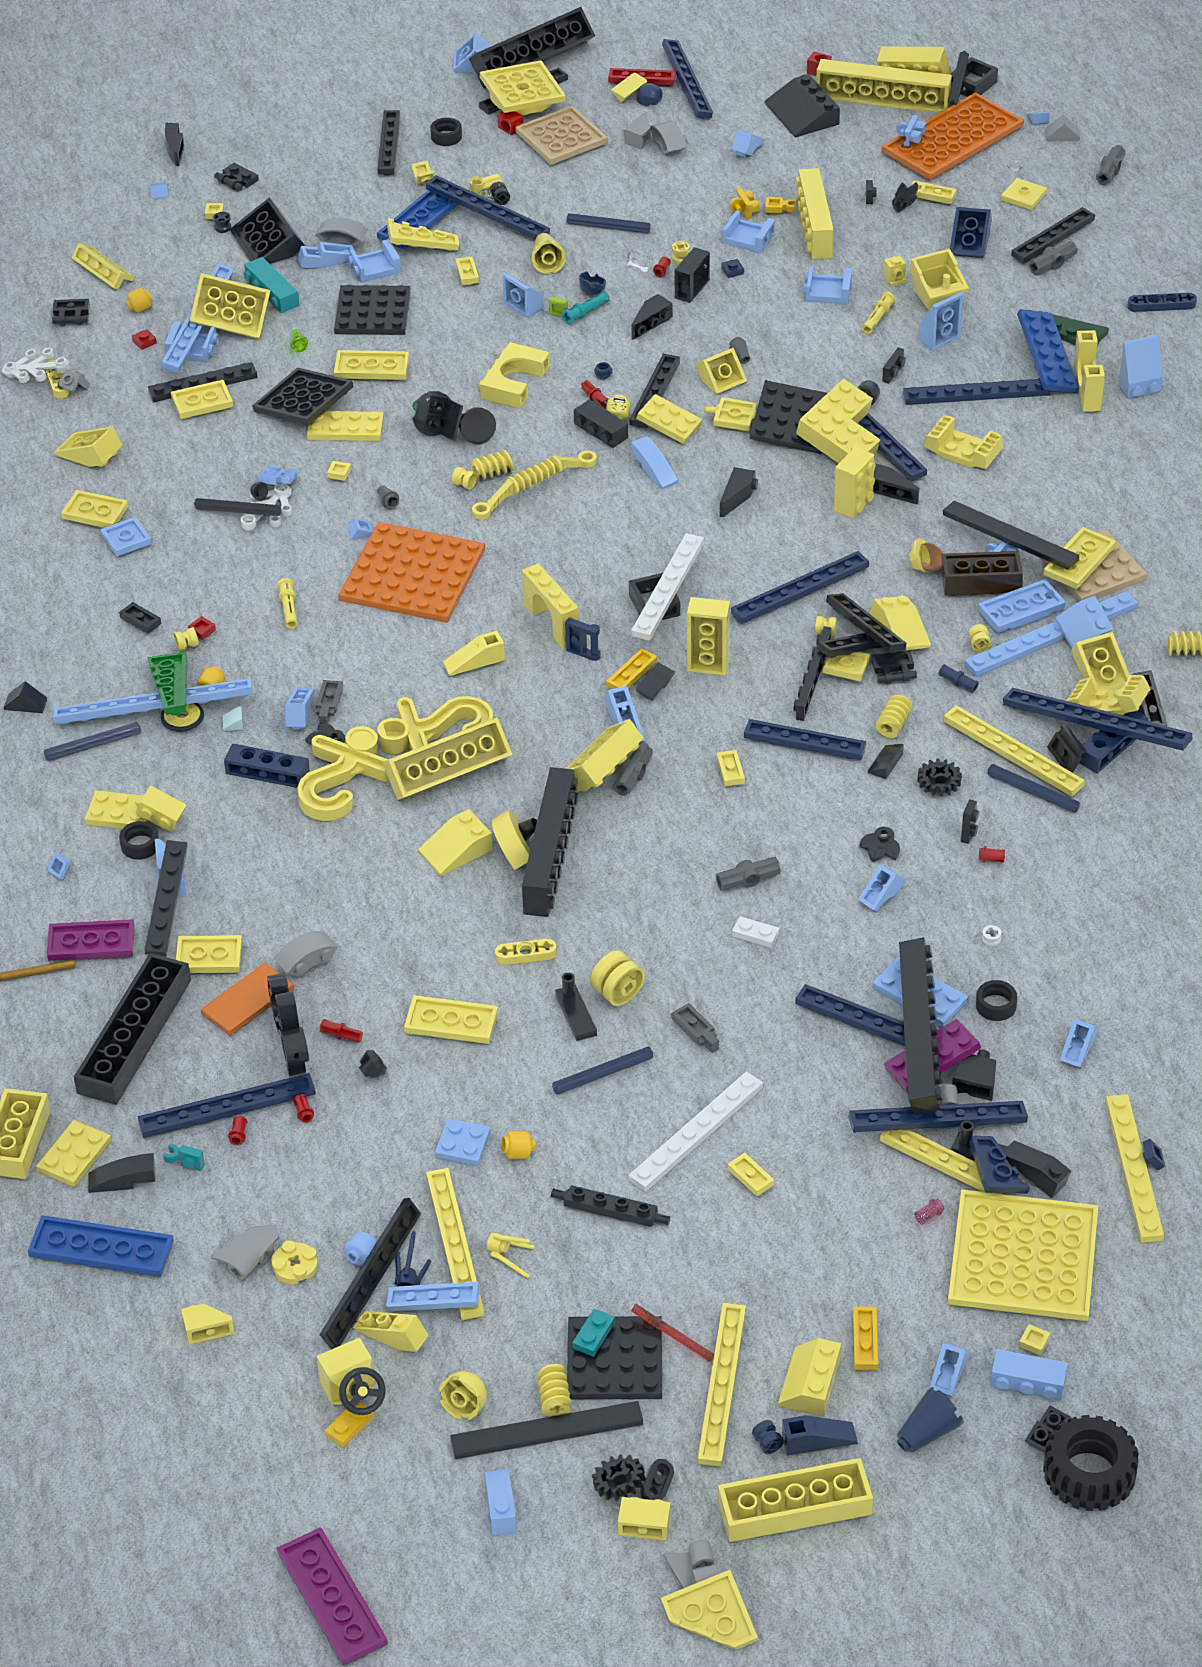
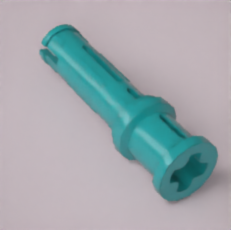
M603 291L582 304L576 303L572 308L563 310L561 312L563 321L570 325L574 320L583 318L587 312L609 302L608 293Z

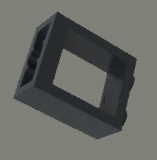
M970 57L960 94L966 97L975 92L982 95L997 83L998 68ZM955 70L950 73V75H952L951 87H952V82H953ZM972 73L981 78L975 82L966 78V76Z
M694 247L674 270L675 299L691 303L710 281L709 251Z
M663 573L629 580V596L639 616L646 605L641 594L654 591ZM675 594L662 620L680 616V600L677 594Z

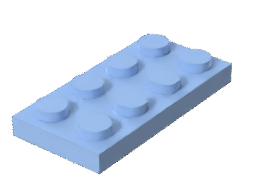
M897 957L873 982L872 988L903 1005L900 958ZM934 978L935 988L932 991L935 993L936 1004H933V1007L935 1006L937 1020H934V1022L940 1027H944L968 1003V996Z

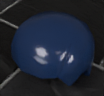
M651 83L643 84L637 93V101L644 106H649L652 102L657 105L663 98V92L660 87Z
M588 271L579 275L580 288L586 294L601 293L606 287V280L597 273L593 277L589 275Z

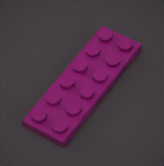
M321 1527L277 1547L279 1557L342 1666L388 1645L387 1637Z

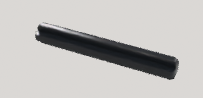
M966 51L959 53L948 103L951 106L958 104L969 53H966Z

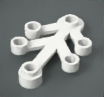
M45 348L42 351L43 355L38 358L36 351L30 349L26 351V356L19 361L6 363L2 368V372L8 378H18L20 383L29 381L28 373L41 382L47 378L45 371L41 369L56 368V371L62 374L65 373L66 369L70 370L71 367L69 361L64 357L56 359L55 362L42 363L54 357L52 348Z
M276 484L273 490L268 491L266 498H270L268 500L258 501L250 494L251 503L275 505L280 500L282 505L281 515L287 517L292 514V507L287 499L291 495V488L288 484ZM243 515L241 517L242 528L245 531L254 530L256 522L263 515ZM270 516L269 521L272 527L281 525L280 516Z

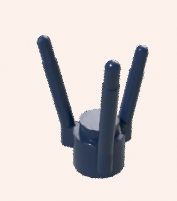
M415 1231L411 1233L406 1265L402 1271L400 1252L398 1251L395 1256L396 1278L394 1284L397 1287L420 1285L431 1263V1260L428 1259L418 1276L416 1271L410 1268L415 1244Z

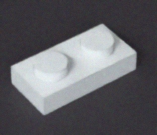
M741 916L732 930V937L769 948L773 947L779 935L778 927Z

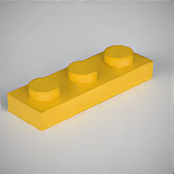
M641 648L606 681V687L615 689L627 685L629 689L657 663V655Z
M853 1306L854 1370H878L877 1307Z

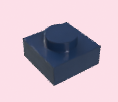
M738 259L721 263V269L728 278L744 274V267Z
M1151 1139L1142 1142L1144 1148L1142 1154L1146 1163L1151 1164L1157 1170L1164 1168L1165 1162L1162 1149Z

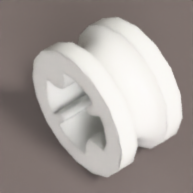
M994 925L986 926L982 931L983 943L987 946H997L1001 942L1000 928Z

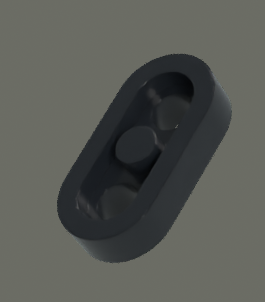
M657 1459L650 1465L645 1476L646 1479L642 1484L643 1487L640 1489L643 1499L663 1500L674 1476V1467L668 1460Z

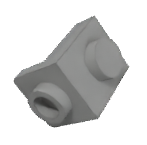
M66 369L59 382V386L74 392L77 385L87 389L90 383L84 379V374L78 371L74 373Z

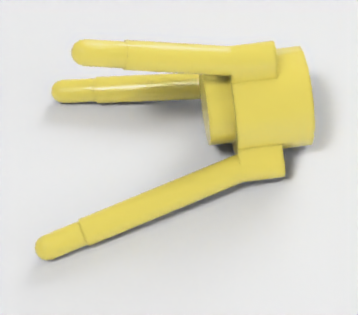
M492 1233L487 1241V1250L492 1251L491 1257L499 1259L525 1278L530 1277L528 1273L501 1255L502 1253H507L510 1245L535 1249L534 1245L529 1244L530 1240Z

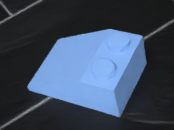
M961 292L932 305L919 326V340L931 350L960 338L963 294Z
M1158 335L1123 342L1119 387L1126 398L1160 392L1163 375Z

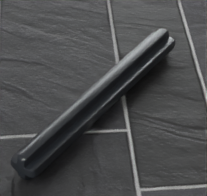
M196 498L194 502L195 508L200 510L280 516L282 513L281 506L274 504Z

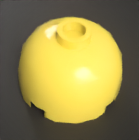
M458 1371L451 1374L441 1383L438 1389L443 1398L440 1401L442 1406L450 1415L457 1419H461L462 1416L468 1418L467 1420H471L481 1412L487 1401V1389L484 1382L475 1373L469 1371Z

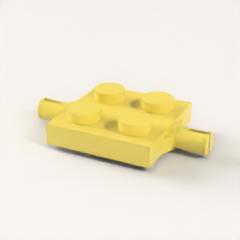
M721 397L720 403L716 407L705 405L704 413L715 414L713 426L750 431L756 414L757 403Z

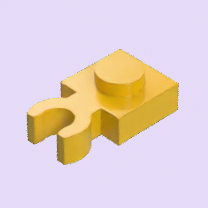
M766 197L765 213L776 214L782 213L783 210L787 212L795 211L794 199L785 201L783 197Z

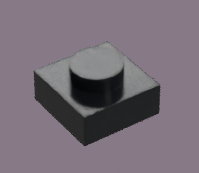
M866 180V204H873V197L877 195V188L873 187V180Z

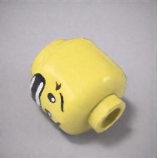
M613 395L607 401L606 410L625 421L629 418L631 404L627 397Z

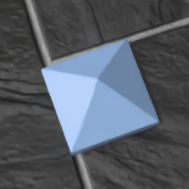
M55 852L47 871L58 879L63 880L70 861Z

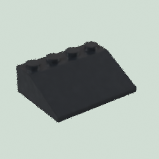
M804 74L792 79L765 100L766 106L795 138L833 127L840 123V107L810 74Z
M270 197L229 229L250 261L263 257L269 264L293 257L300 251L301 246H305L284 214Z

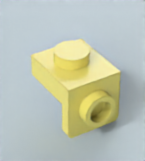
M428 161L411 164V170L417 185H426L434 177V172L430 170Z

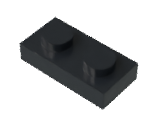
M898 347L884 365L882 382L889 384L893 377L897 376L898 370L901 367L903 368L906 362L904 349Z
M134 602L119 612L121 619L147 634L161 624L160 617Z
M970 799L965 807L962 819L961 842L969 844L971 838L975 837L978 831V825L975 824L979 817L977 801Z

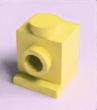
M894 256L884 259L883 277L888 284L894 286L906 283V263L901 256Z

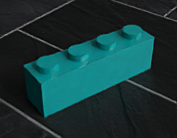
M263 257L244 264L245 280L255 287L270 290L268 301L274 308L284 313L300 306L298 291Z

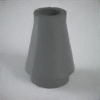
M741 337L733 338L729 343V349L734 348L742 364L749 362L751 358L746 341Z
M384 485L378 487L377 494L383 506L389 509L395 508L399 504V495Z

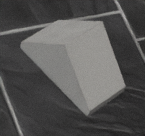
M1061 115L1045 128L1046 141L1080 140L1079 128L1065 115Z

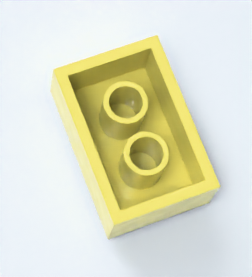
M854 447L835 467L834 511L853 519L858 513L862 512L868 502L870 503L873 500L874 469L876 466L874 454Z

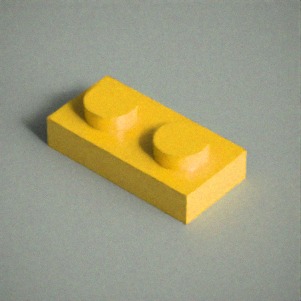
M359 1402L356 1407L366 1408L367 1406ZM346 1409L324 1430L325 1436L344 1448L375 1417L374 1412L368 1415H355Z

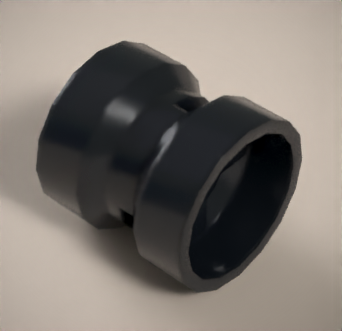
M498 181L490 186V193L495 203L505 205L509 202L510 194L503 182Z

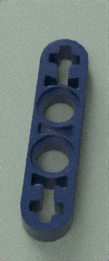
M1188 292L1133 295L1128 298L1127 308L1132 312L1193 309L1196 307L1197 296Z

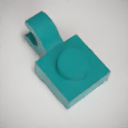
M169 1144L168 1149L172 1154H163L164 1161L167 1163L180 1161L182 1166L202 1171L205 1166L203 1151L186 1145H182L179 1148L174 1144Z

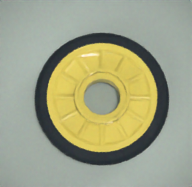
M192 703L187 705L186 712L182 713L186 714V717L180 718L178 715H166L164 710L161 712L160 717L162 724L167 729L184 732L200 725L204 719V710L198 703Z

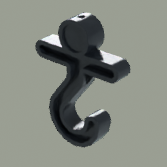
M285 973L267 976L271 1008L278 1035L280 1034L288 1075L293 1076L306 1073L305 1062L309 1061V1053L303 1027H299L294 992H289Z

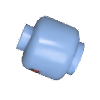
M356 1233L344 1247L348 1261L354 1265L362 1266L376 1244V1238L369 1233Z

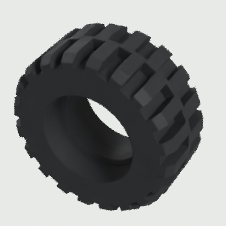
M1082 1415L1079 1419L1077 1417L1068 1419L1067 1424L1065 1422L1060 1423L1057 1426V1430L1055 1429L1051 1432L1049 1441L1046 1443L1043 1465L1046 1484L1050 1485V1490L1055 1496L1060 1495L1059 1500L1065 1504L1067 1502L1071 1503L1072 1507L1076 1509L1083 1507L1086 1508V1511H1093V1509L1099 1508V1511L1108 1509L1109 1505L1111 1507L1120 1504V1500L1123 1501L1129 1496L1130 1491L1133 1490L1135 1485L1139 1452L1131 1435L1127 1436L1128 1431L1122 1426H1116L1115 1421L1111 1419L1106 1421L1103 1420L1102 1416L1097 1415L1096 1418ZM1092 1453L1105 1458L1112 1467L1103 1472L1091 1473L1077 1468L1070 1459L1078 1454Z

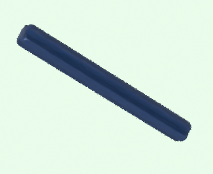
M568 213L566 218L568 224L649 233L651 229V224L647 222Z
M134 722L44 750V756L47 761L139 734L141 733V728L138 722Z
M991 764L988 768V775L1073 813H1076L1080 807L1079 801L995 764Z
M647 1046L552 1083L553 1091L555 1094H561L653 1058V1051Z

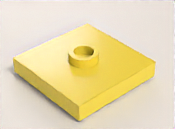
M1016 178L1001 195V200L1032 210L1046 195L1047 187Z
M853 652L850 655L844 654L835 658L828 657L823 667V673L861 682L871 655Z

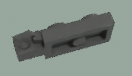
M323 680L316 703V715H319L320 718L319 724H328L330 716L335 715L343 690V681Z
M688 1003L671 1013V1018L700 1046L705 1045L712 1053L719 1050V1040L716 1038L715 1028L691 1004Z

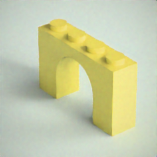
M1095 330L1077 331L1074 370L1083 412L1101 411L1105 375L1103 365H1096L1098 341Z
M510 342L502 350L500 357L495 360L492 368L487 371L485 378L480 381L478 389L480 390L481 399L520 409L528 398L527 384L508 379L505 376L513 372H525L543 377L550 367L549 352Z
M539 563L523 569V605L533 616L549 609L552 618L553 639L562 649H565V622L569 617L579 621V607Z

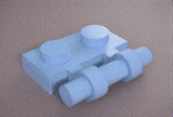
M272 465L258 475V482L272 485L278 483L290 484L298 477L299 472L297 469L286 471V469H280V466Z

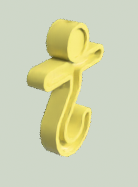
M462 696L448 700L429 717L419 719L412 699L403 697L397 701L398 718L383 720L378 725V746L381 751L387 754H400L408 748L412 751L439 738L458 720H473V722L467 723L462 727L463 731L493 719V711L489 704L480 698Z
M365 726L354 727L347 732L345 743L323 735H317L312 738V754L332 764L308 772L300 780L298 785V803L305 815L319 821H334L346 816L353 808V795L350 791L341 790L331 798H321L317 794L350 781L356 774L360 773L382 782L389 781L382 763L388 759L377 756L378 737L373 729Z

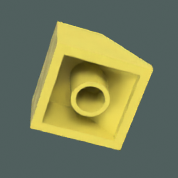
M734 348L695 364L702 382L715 394L747 382Z

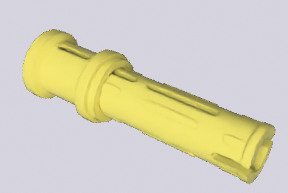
M883 292L880 296V301L875 303L874 311L861 327L865 334H871L882 316L888 314L890 306L895 304L896 298L892 293Z
M283 578L277 583V589L280 591L279 600L283 603L286 627L294 629L298 626L294 605L296 593L293 591L294 582L289 578Z

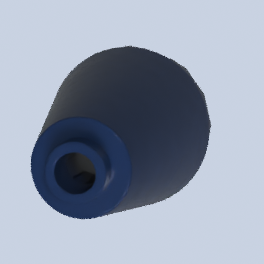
M931 1387L926 1391L897 1433V1443L905 1452L908 1450L915 1452L959 1428L964 1423L963 1417L960 1415L957 1418L954 1413L957 1410L956 1406L940 1390L934 1392V1387Z

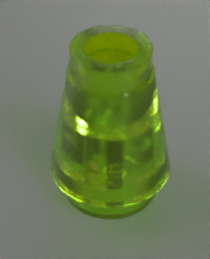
M298 329L291 332V348L297 352L304 351L308 346L307 338Z

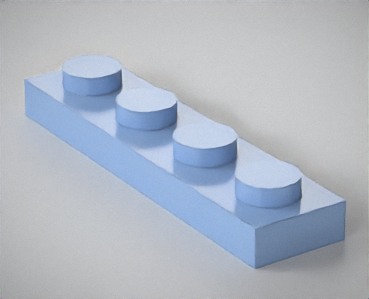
M478 1282L389 1287L386 1307L389 1312L478 1307L480 1285Z

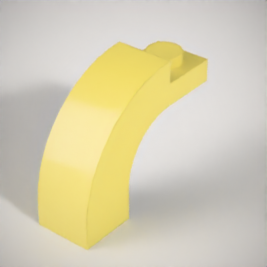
M509 809L492 819V827L502 851L513 869L516 870L528 862L530 848L518 827L520 817L517 812L512 814Z

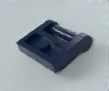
M569 617L565 622L566 651L592 661L599 660L601 658L600 650H598L599 625H589ZM587 635H590L591 649L587 648Z

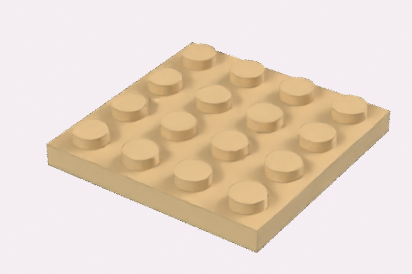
M574 106L566 107L516 127V133L550 165L608 143V137Z
M1107 529L1097 533L1115 540L1116 547L1078 589L1064 584L1079 602L1094 595L1096 598L1147 580L1148 574ZM1041 559L1046 565L1050 563L1044 559Z

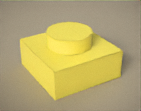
M206 203L205 219L214 220V214L224 212V203Z
M333 461L327 472L328 478L346 481L351 471V464Z
M1029 1324L1019 1341V1347L1041 1356L1051 1333Z

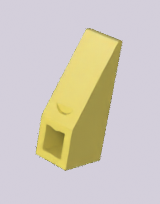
M498 631L480 635L444 660L443 665L449 676L504 661V642Z
M365 1311L353 1327L355 1331L400 1351L417 1352L429 1336L417 1315Z

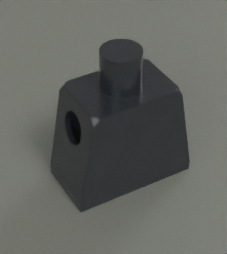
M984 1049L979 1050L977 1055L971 1054L961 1061L952 1077V1085L957 1087L958 1093H967L972 1097L993 1101L996 1060L991 1059L990 1053Z

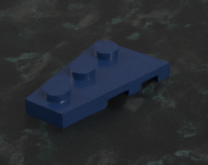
M971 1136L969 1143L985 1193L1028 1194L1029 1185L1027 1182H1022L1019 1178V1171L1016 1167H1011L1006 1160L1007 1155L994 1137Z

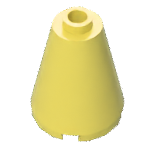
M542 233L536 237L531 261L534 268L543 274L556 273L564 266L566 253L562 245L547 233Z

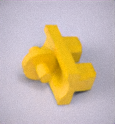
M741 187L736 188L738 197L732 198L729 208L733 212L742 211L746 219H751L752 213L759 211L760 204L758 200H754L751 190L743 191Z

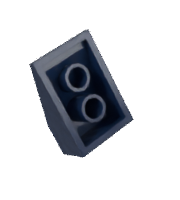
M956 207L950 250L954 256L984 258L991 230V209Z

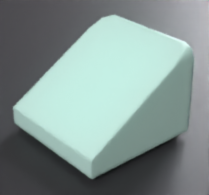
M241 706L222 715L223 731L243 730Z

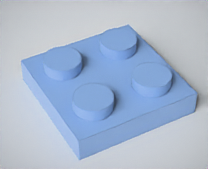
M136 517L101 529L102 537L116 556L151 544V538Z
M447 1119L435 1150V1158L479 1166L491 1134V1128Z

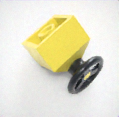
M360 1337L316 1356L320 1385L332 1405L342 1404L345 1409L355 1415L371 1414L381 1406L386 1393L385 1383L381 1375L373 1370L372 1358ZM374 1379L378 1384V1389H373L375 1387ZM368 1396L377 1397L375 1402L369 1407H356L360 1400Z

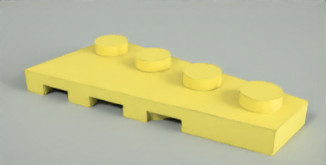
M388 218L387 220L390 243L395 245L421 246L430 249L439 248L448 251L458 250L459 248L458 235L439 230L431 232L423 226L415 228L409 226L407 222L402 221V224L395 223L394 219Z

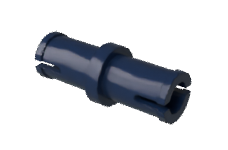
M945 664L939 670V676L952 681L953 685L961 686L972 693L976 691L979 685L977 680L975 681L964 675V672L956 671Z

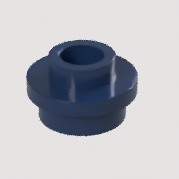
M600 362L596 365L594 373L597 377L604 379L612 375V368L609 363Z

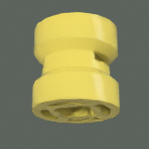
M677 241L672 245V252L674 253L672 255V262L675 265H679L688 255L689 244L687 242Z
M460 466L454 470L452 475L453 484L457 486L463 485L468 490H471L477 481L476 472L466 471L465 468Z
M817 616L815 635L821 634L823 627L826 626L831 627V637H835L837 618L830 617L827 620L823 616Z
M977 624L970 628L969 637L973 650L977 652L988 650L991 646V640L987 627Z
M193 627L188 628L185 632L178 631L174 633L175 643L179 651L185 650L189 646L196 647L199 645Z

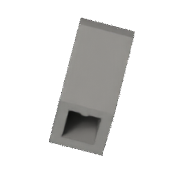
M642 113L625 128L626 144L643 149L651 142V127L645 113Z

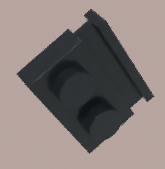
M1060 725V731L1055 733L1047 748L1061 767L1073 773L1082 760V754L1086 753L1087 750L1067 725Z

